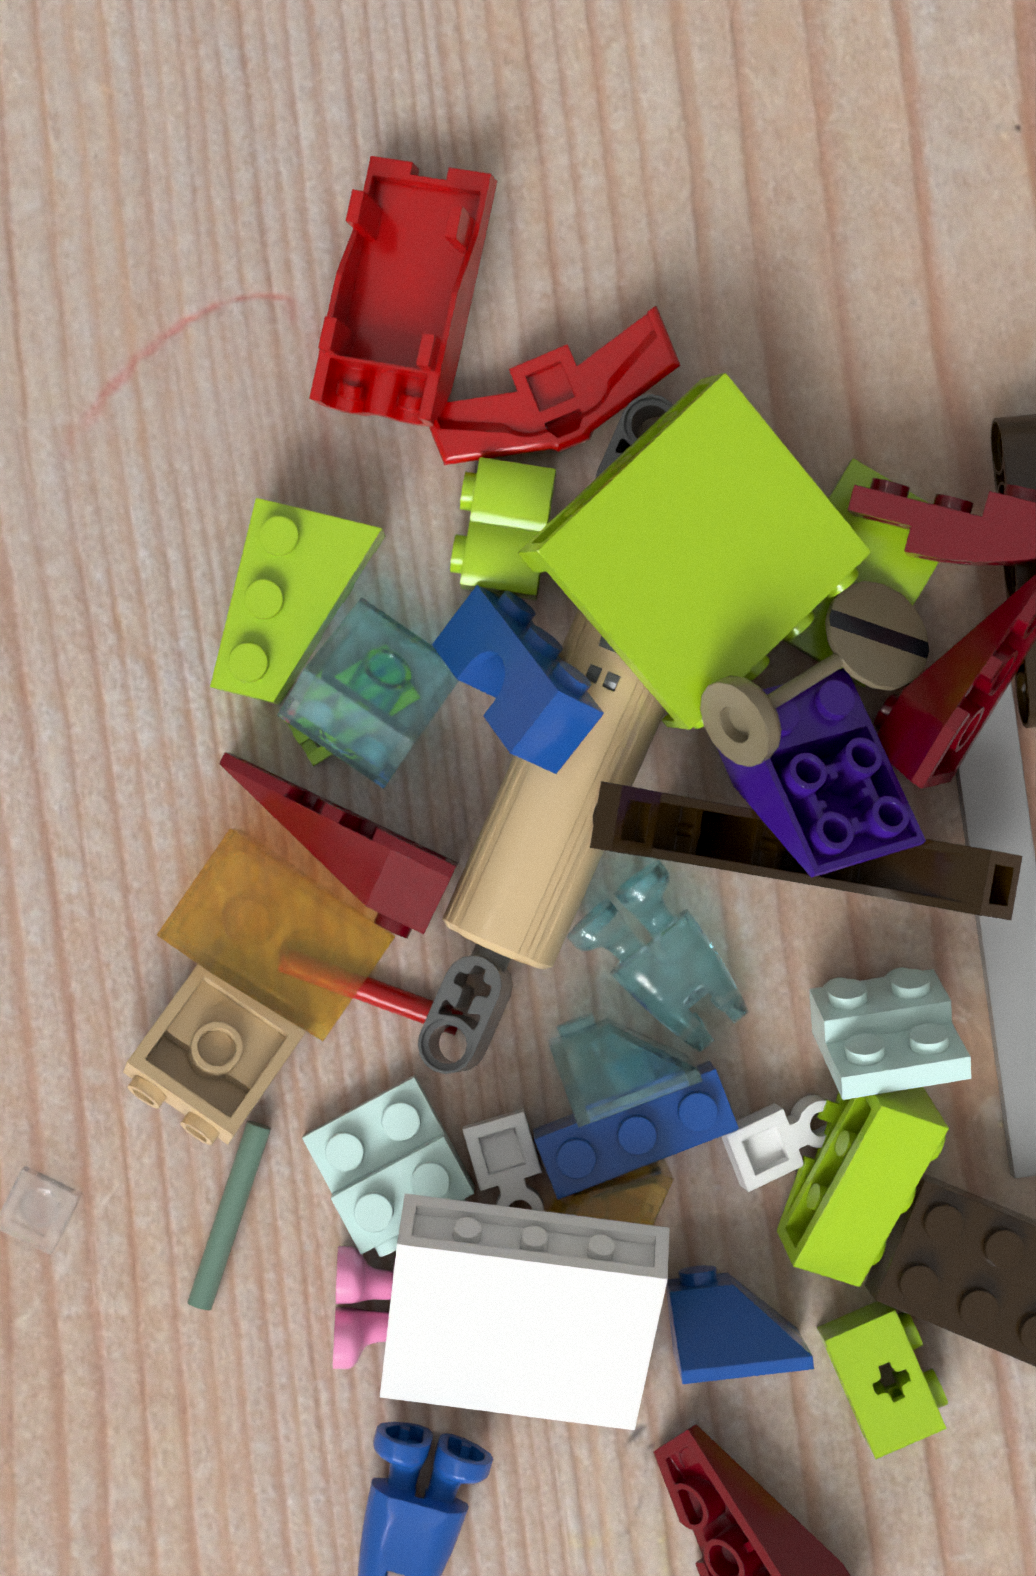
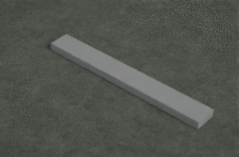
M1010 682L958 768L956 780L965 846L1023 856L1012 920L975 915L1010 1175L1014 1178L1036 1176V859L1012 684Z

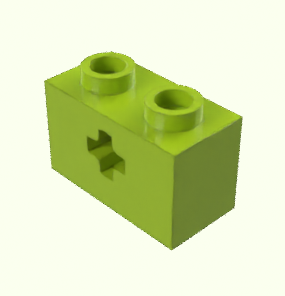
M876 1301L817 1327L865 1441L875 1459L947 1429L939 1408L948 1405V1400L933 1368L924 1372L920 1368L913 1350L923 1346V1343L910 1314L905 1312L897 1314L893 1307ZM890 1363L894 1369L892 1375L895 1383L884 1387L879 1380L881 1379V1373L878 1367Z

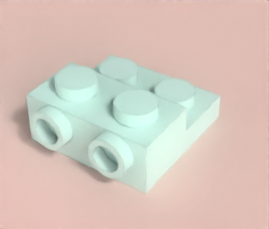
M901 967L891 970L885 977L861 981L838 977L829 980L823 987L809 989L812 1033L842 1100L971 1079V1056L952 1024L951 999L934 969L922 971Z
M416 1075L309 1131L302 1137L332 1193L331 1200L360 1254L372 1248L376 1249L379 1257L396 1251L405 1193L466 1201L465 1198L474 1194L475 1185Z

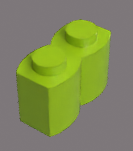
M480 457L477 473L465 471L460 509L471 511L467 536L455 535L450 564V572L461 574V589L473 591L476 585H479L494 594L502 595L505 591H509L520 598L537 600L541 572L534 573L518 552L549 523L556 469Z

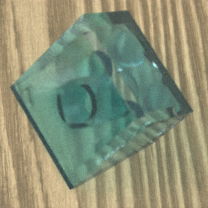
M361 597L305 667L277 716L384 789L459 680L455 678L431 644Z

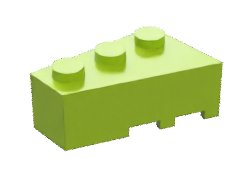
M256 498L210 687L280 705L319 644L323 633L351 593L355 582L370 558L376 553L386 537L383 529Z
M924 1087L842 1100L838 1092L835 1102L825 1099L824 1109L817 1116L819 1119L827 1121L824 1131L826 1135L822 1148H818L815 1159L803 1155V1166L798 1169L776 1230L793 1267L860 1287L871 1266L880 1261L884 1254L889 1234L900 1215L910 1208L915 1197L916 1186L930 1161L935 1160L941 1153L946 1133L949 1129Z

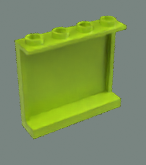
M726 373L700 379L518 552L534 573L547 572L668 712L661 721L667 727L691 730L693 727L695 729L704 727L700 706L701 696L707 686L730 675L747 678L750 681L756 678L770 662L767 654L781 640L788 641L802 633L815 618L811 611L827 595L834 597L847 589L859 576V571L856 567L871 553L870 549Z

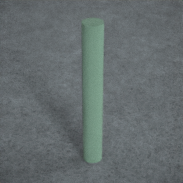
M254 1121L246 1122L187 1302L195 1308L212 1310L271 1128Z

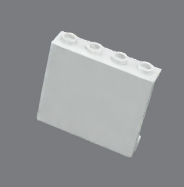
M405 1193L396 1249L380 1398L635 1430L668 1280L670 1228Z

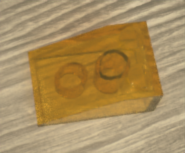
M230 828L157 933L158 937L213 975L321 1041L326 1039L396 937L254 837L238 828Z

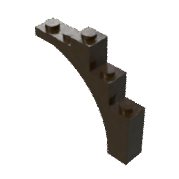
M602 781L598 803L593 812V831L590 848L727 870L1005 920H1012L1023 857L995 850L926 839L921 845L811 878L751 808Z

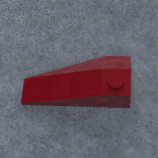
M1036 575L910 683L900 696L893 693L880 708L873 726L879 729L877 735L890 763L910 782L921 789L951 782L1036 641Z
M224 752L219 764L366 907L378 912L374 919L375 924L407 939L412 929L422 934L425 933L458 862L241 757Z
M697 1424L653 1451L679 1522L688 1529L693 1530L703 1556L695 1562L700 1576H851L844 1564Z

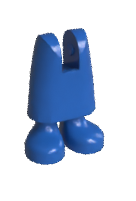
M380 1423L375 1431L373 1446L376 1453L390 1463L388 1478H373L371 1481L361 1536L358 1576H388V1571L404 1576H441L455 1547L469 1509L466 1502L456 1497L461 1484L479 1483L488 1477L493 1462L491 1453L463 1437L448 1433L441 1434L435 1450L429 1486L425 1489L422 1499L415 1497L416 1484L421 1468L430 1451L433 1439L432 1432L429 1428L413 1423Z

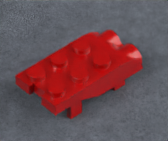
M370 156L363 191L352 189L345 221L353 230L336 272L328 313L324 318L318 346L320 350L309 399L324 407L344 413L361 416L376 415L406 424L430 427L434 425V420H437L444 410L452 391L498 181L491 173L450 167L448 168L446 180L418 176L419 168L413 162Z

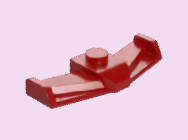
M655 306L647 311L646 315L578 366L569 345L566 344L510 368L509 371L516 386V392L447 402L444 410L437 420H434V425L430 426L429 429L444 465L476 461L480 457L489 459L548 449L560 453L591 440L595 429L681 365L659 310Z

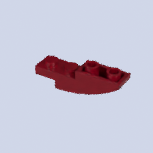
M872 478L870 488L854 485L847 509L849 513L855 517L910 530L904 549L905 554L909 557L969 566H1015L1036 563V490L1006 484L1004 494L989 491L983 516L971 514L974 503L960 498L935 494L933 504L908 498L910 487L878 478Z

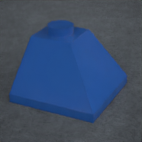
M711 1265L691 1266L680 1269L678 1271L679 1278L667 1280L666 1293L673 1355L682 1384L814 1369L813 1355L798 1328L728 1272L717 1274L716 1267Z

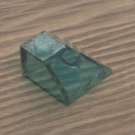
M592 1013L559 1024L556 1027L560 1036L548 1040L578 1128L702 1082L699 1070L689 1055L608 1018L595 1022Z

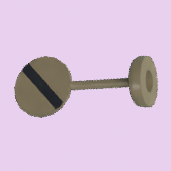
M862 581L850 585L830 602L825 618L827 641L833 652L832 655L769 694H766L760 686L749 679L733 675L719 679L707 686L701 696L700 711L704 727L710 739L724 756L738 765L752 767L769 759L779 747L782 728L776 708L843 667L852 678L874 689L892 691L909 685L924 670L929 654L927 630L918 611L901 593L885 584Z

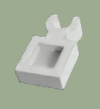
M818 1095L805 1096L794 1105L791 1114L787 1117L784 1109L773 1103L737 1120L739 1130L721 1136L742 1188L750 1192L801 1168L804 1162L799 1151L800 1148L806 1145L822 1148L826 1137L824 1134L826 1125L816 1130H811L810 1122L816 1113L823 1111L826 1103L825 1099Z
M524 1108L463 1126L462 1130L480 1191L498 1186L500 1195L497 1198L496 1205L509 1207L516 1200H524L531 1205L532 1210L544 1211L543 1200L540 1194L533 1187L527 1185L525 1180L526 1177L542 1173Z

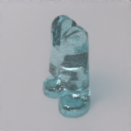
M656 860L626 880L614 892V896L651 934L652 940L645 945L638 939L610 899L603 900L588 912L568 933L567 938L578 950L590 951L602 947L612 953L620 961L610 971V974L673 1034L698 1052H702L715 1040L705 1029L703 1021L697 1013L694 1012L692 1014L689 1010L690 1007L708 993L712 997L710 1001L716 1008L723 1011L734 1024L749 1011L731 974L689 910L684 909L673 916L667 908L663 895L670 883V875L660 860Z

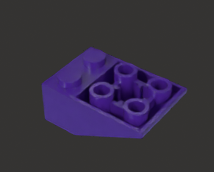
M844 668L835 671L776 708L782 728L780 744L774 754L763 763L752 767L738 765L724 756L717 748L734 788L811 878L912 848L926 841L855 685ZM782 685L763 689V691L769 694Z

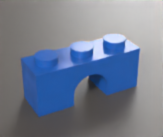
M476 585L432 643V646L457 680L496 698L483 716L509 753L557 774L603 716L604 712L587 692L591 687V682L574 666L563 661L559 656L563 650L562 645L552 635L533 623L532 619L536 613L529 604L512 592L505 591L500 597Z
M707 1061L651 1083L652 1087L645 1092L617 1104L600 1109H593L591 1106L534 1128V1140L557 1200L739 1130L717 1070L713 1064Z

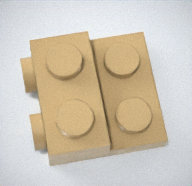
M201 959L126 1062L123 1073L132 1078L127 1088L138 1099L153 1108L159 1109L165 1101L184 1114L185 1117L180 1123L181 1126L199 1141L212 1145L218 1138L228 1145L301 1041L306 1031Z

